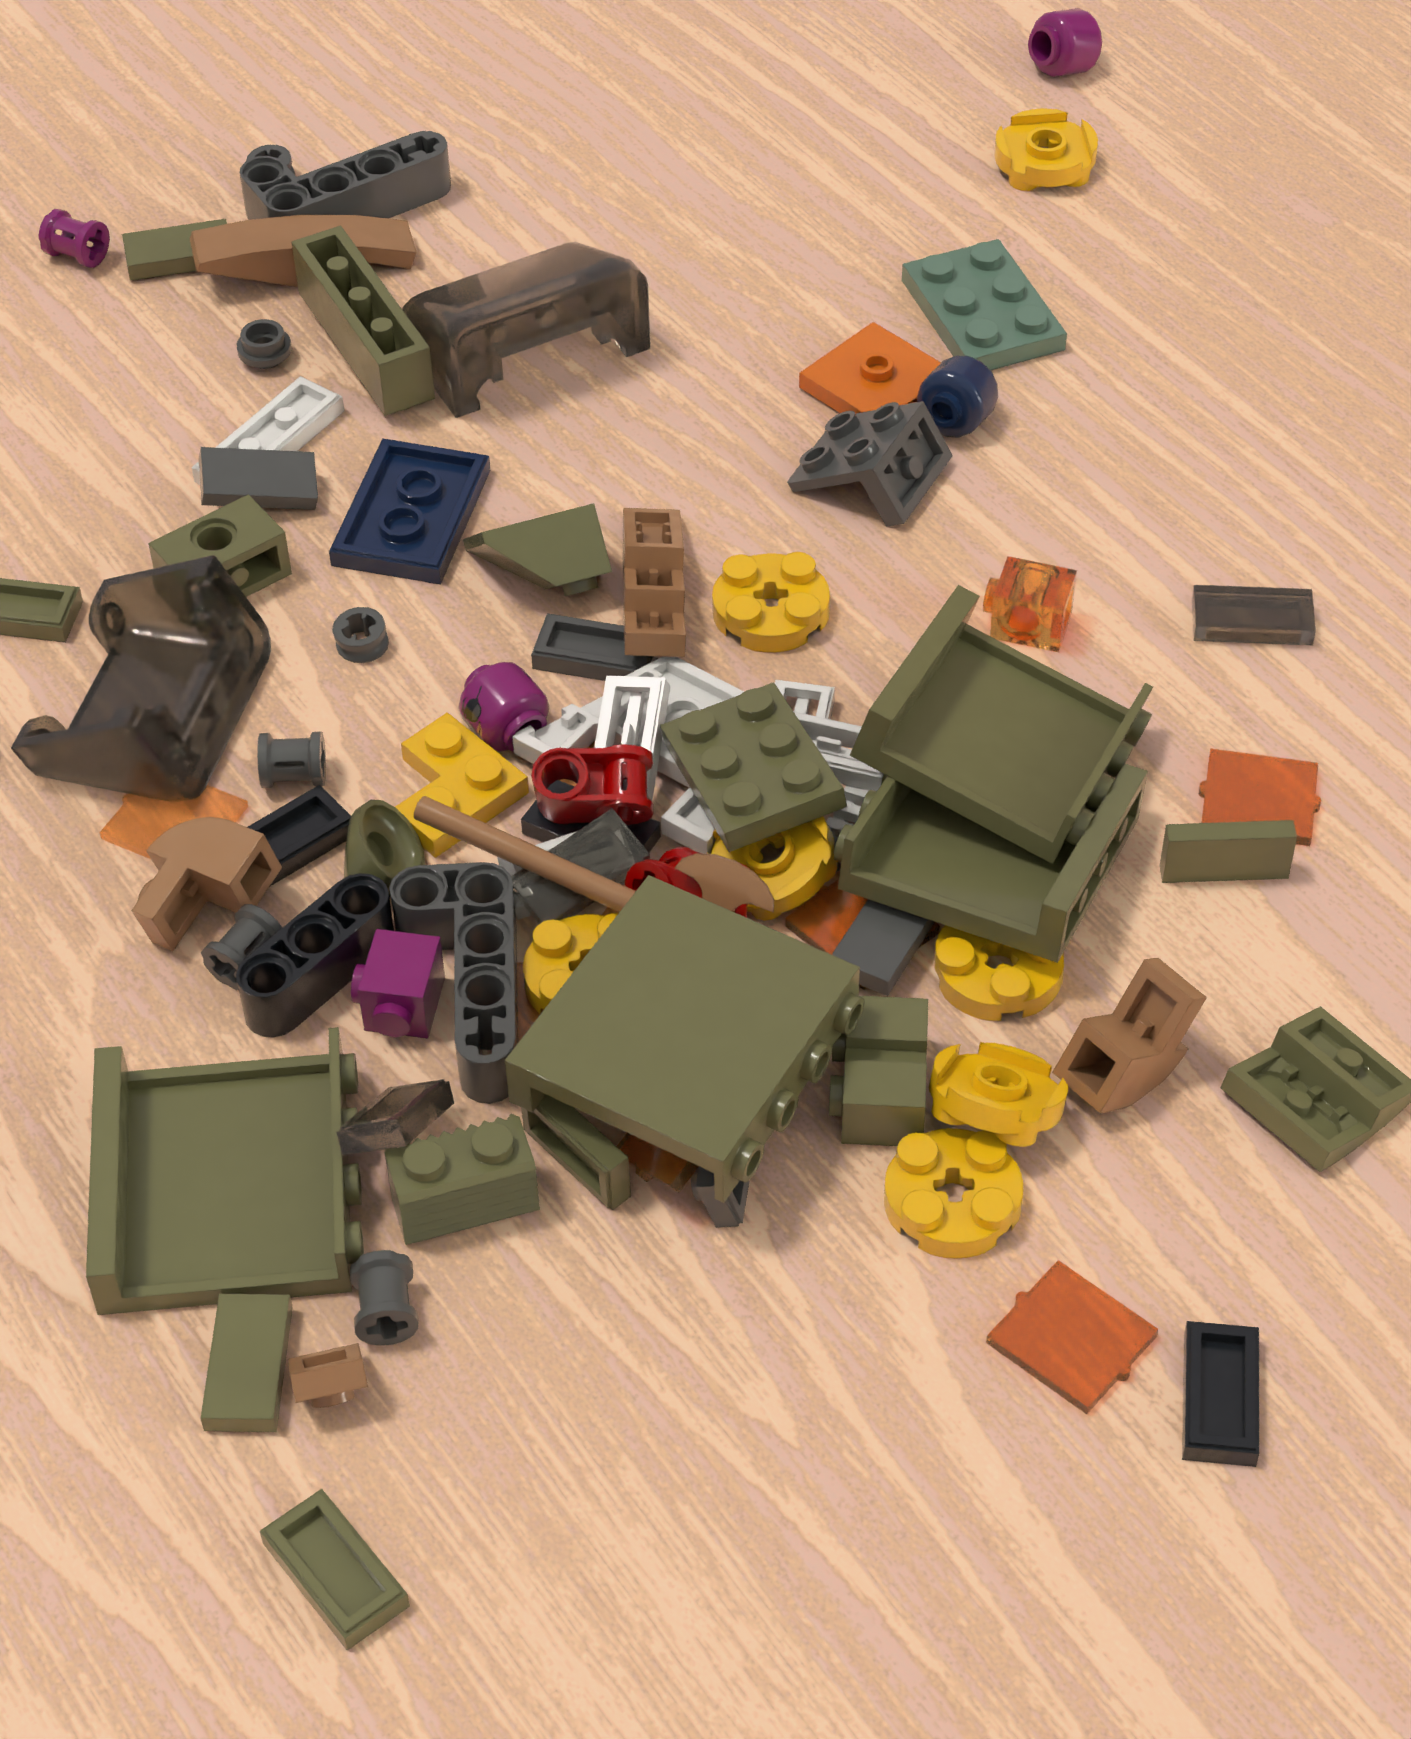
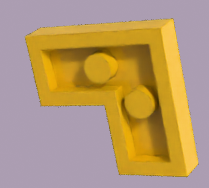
M448 712L401 743L403 760L430 783L395 807L409 820L420 839L422 847L435 858L461 840L414 819L416 805L423 796H427L487 823L529 794L528 776Z

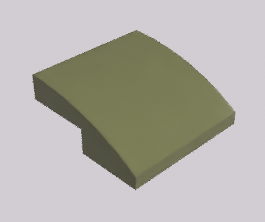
M1321 1006L1279 1027L1271 1047L1229 1068L1220 1087L1319 1172H1322L1353 1152L1385 1127L1411 1103V1079Z

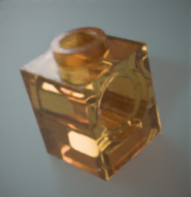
M1007 556L1000 579L990 577L984 596L983 612L992 614L990 636L997 640L1059 652L1073 611L1077 570Z

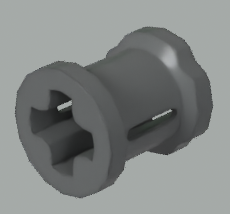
M322 731L312 732L309 738L273 739L270 733L259 734L257 759L261 788H271L275 781L311 780L314 786H325L326 750Z
M244 904L235 913L236 923L219 942H210L201 951L203 963L209 972L221 983L235 990H239L236 979L238 966L247 956L283 928L270 913L252 904Z
M391 1250L373 1251L363 1254L356 1262L351 1264L350 1282L355 1289L359 1290L360 1311L354 1317L355 1335L361 1341L373 1345H393L407 1340L418 1330V1313L409 1305L407 1284L413 1279V1263L407 1255Z

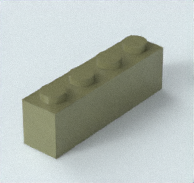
M340 225L291 241L299 294L384 416L435 399L430 347Z

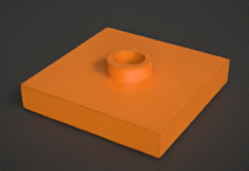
M872 322L799 373V388L839 413L845 411H854L855 414L876 410L892 402H896L899 405L917 402L921 383L941 362L875 322Z

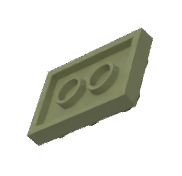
M774 682L747 690L736 697L704 709L691 711L680 718L660 725L665 746L728 852L847 807L843 786Z

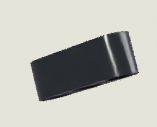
M359 873L349 875L340 880L247 956L238 966L236 979L246 1025L252 1032L262 1037H278L294 1030L352 981L357 964H366L376 929L394 931L388 888L380 878L371 874Z

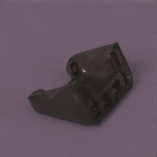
M579 242L565 243L424 291L412 297L402 308L430 347L434 389L455 418L480 410V401L477 398V394L481 386L489 378L493 383L503 380L502 358L589 327H591L592 334L601 345L611 342V338L615 339L616 345L626 357L650 349L649 293L646 276L630 259Z
M215 555L104 579L90 607L89 626L93 635L108 653V656L69 728L65 729L58 720L51 716L35 717L29 719L22 726L11 746L13 752L33 774L44 778L172 803L191 800L203 793L268 663L271 653V639L266 624Z

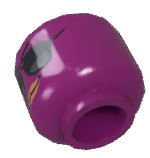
M498 662L493 665L480 666L468 676L464 684V690L461 693L458 708L462 719L470 729L495 751L510 750L514 752L513 736L518 731L530 725L537 731L547 725L549 703L546 694L523 668L513 662Z

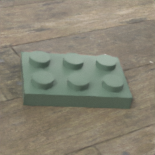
M999 239L977 243L973 246L942 254L930 255L923 259L902 264V282L953 357L957 355L970 356L983 362L990 370H994L1066 349V331Z

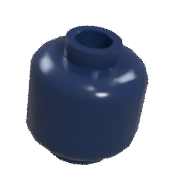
M957 355L943 360L921 383L917 402L923 401L941 435L959 438L972 433L993 412L998 399V384L992 371L983 362L970 356Z

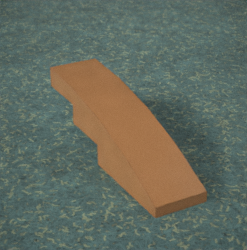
M293 215L252 219L192 231L190 236V244L197 272L298 287L291 241L340 225L368 263L411 269L417 253L407 220L360 215Z
M623 508V624L625 655L685 657L684 543L680 510Z

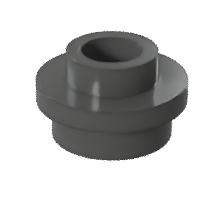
M268 319L255 320L245 325L237 341V352L240 360L249 366L259 369H269L277 366L289 357L292 350L291 339L283 330V327L278 322Z

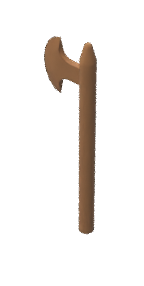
M423 796L416 805L414 811L415 820L618 912L623 909L636 892L427 796ZM696 853L682 858L675 866V869L698 882L702 890V898L732 912L742 904H752L774 912V898L767 884L755 872L735 860L716 854Z

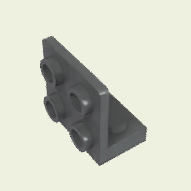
M923 401L905 405L892 402L876 410L855 414L854 411H845L830 419L825 426L826 431L813 448L802 455L799 467L787 483L793 492L861 481L869 499L874 504L886 527L900 525L906 522L953 455Z

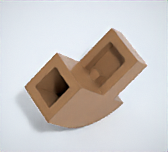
M204 817L185 821L164 832L146 850L157 867L158 873L144 885L138 896L137 903L131 911L153 944L173 952L207 901L235 913L244 904L257 906L282 869V866L263 833L223 818Z
M1144 959L1112 1014L1084 1018L1081 1021L1052 1073L1060 1080L1064 1078L1068 1087L1100 1114L1127 1108L1160 1085L1180 1063L1189 1049L1181 1040L1207 997L1161 959Z

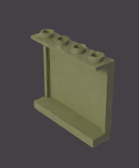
M958 585L869 709L850 756L1053 864L1065 842L1073 846L1077 845L1092 820L1094 812L1097 811L1114 782V778L1117 777L1133 747L1136 746L1152 717L1150 712L1142 708L1153 686L1145 683L1130 709L1114 702L968 625L967 623L980 596Z
M1124 763L1097 811L1094 812L1092 820L1077 845L1073 846L1065 842L1053 864L884 774L880 788L877 791L870 789L865 795L855 824H845L838 836L834 850V860L841 862L838 889L1058 963L1138 821L1148 771Z
M648 875L505 1059L509 1102L533 1113L543 1098L548 1095L714 1173L715 1199L724 1203L739 1181L746 1183L754 1176L763 1157L764 1145L774 1130L783 1132L787 1128L796 1111L798 1095L807 1082L817 1083L823 1076L831 1058L832 1046L841 1033L848 1036L856 1028L865 1004L864 998L859 996L860 967Z
M339 1027L328 1028L329 1054L128 1071L122 1046L94 1048L86 1278L97 1315L218 1304L219 1294L290 1295V1298L352 1292L350 1266L364 1254L361 1221L350 1222V1206L362 1205V1188L359 1164H348V1149L360 1148V1129L357 1107L347 1108L346 1094L358 1093V1072L355 1053L343 1054Z

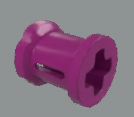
M55 208L47 214L39 230L40 246L45 254L59 256L62 253L76 258L78 263L88 268L98 266L105 258L109 248V230L103 222L90 220L86 223L71 217V214L62 209ZM62 230L61 236L57 235L55 231ZM87 241L92 242L93 246H87Z

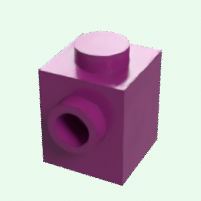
M376 929L366 964L356 965L351 983V1000L353 1003L360 1004L364 1031L378 1032L389 1037L410 1036L429 1038L445 981L441 938L439 936Z

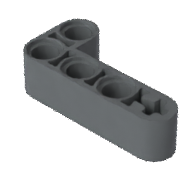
M420 131L409 134L298 177L295 176L284 162L271 156L252 158L240 167L239 172L248 220L293 215H360L389 219L438 200L447 195L451 190L448 144L444 136L432 131Z
M487 862L408 867L392 879L389 888L395 931L439 936L441 938L442 950L454 949L455 1048L461 1089L468 1098L479 1103L491 1104L503 1101L509 1097L505 1059L519 1043L517 923L511 875L504 867ZM482 1050H492V1054L482 1055Z

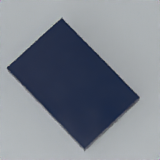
M382 438L329 550L331 566L441 585L491 471L489 456Z

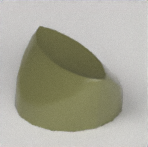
M371 799L355 809L350 818L344 856V878L359 873L374 875L387 885L390 897L389 888L391 881L399 872L408 867L425 865L424 851L416 831L409 820L396 807L383 800Z

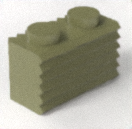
M512 1113L507 1120L497 1117L494 1122L484 1120L479 1127L470 1124L466 1131L458 1127L453 1134L443 1131L439 1138L430 1134L426 1140L416 1138L412 1144L403 1141L399 1148L389 1145L384 1152L392 1202L406 1245L540 1210L534 1158L520 1117Z

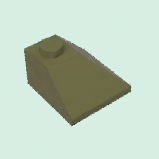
M594 503L484 531L463 539L466 551L544 589L562 585L565 596L599 588L596 576L612 572Z

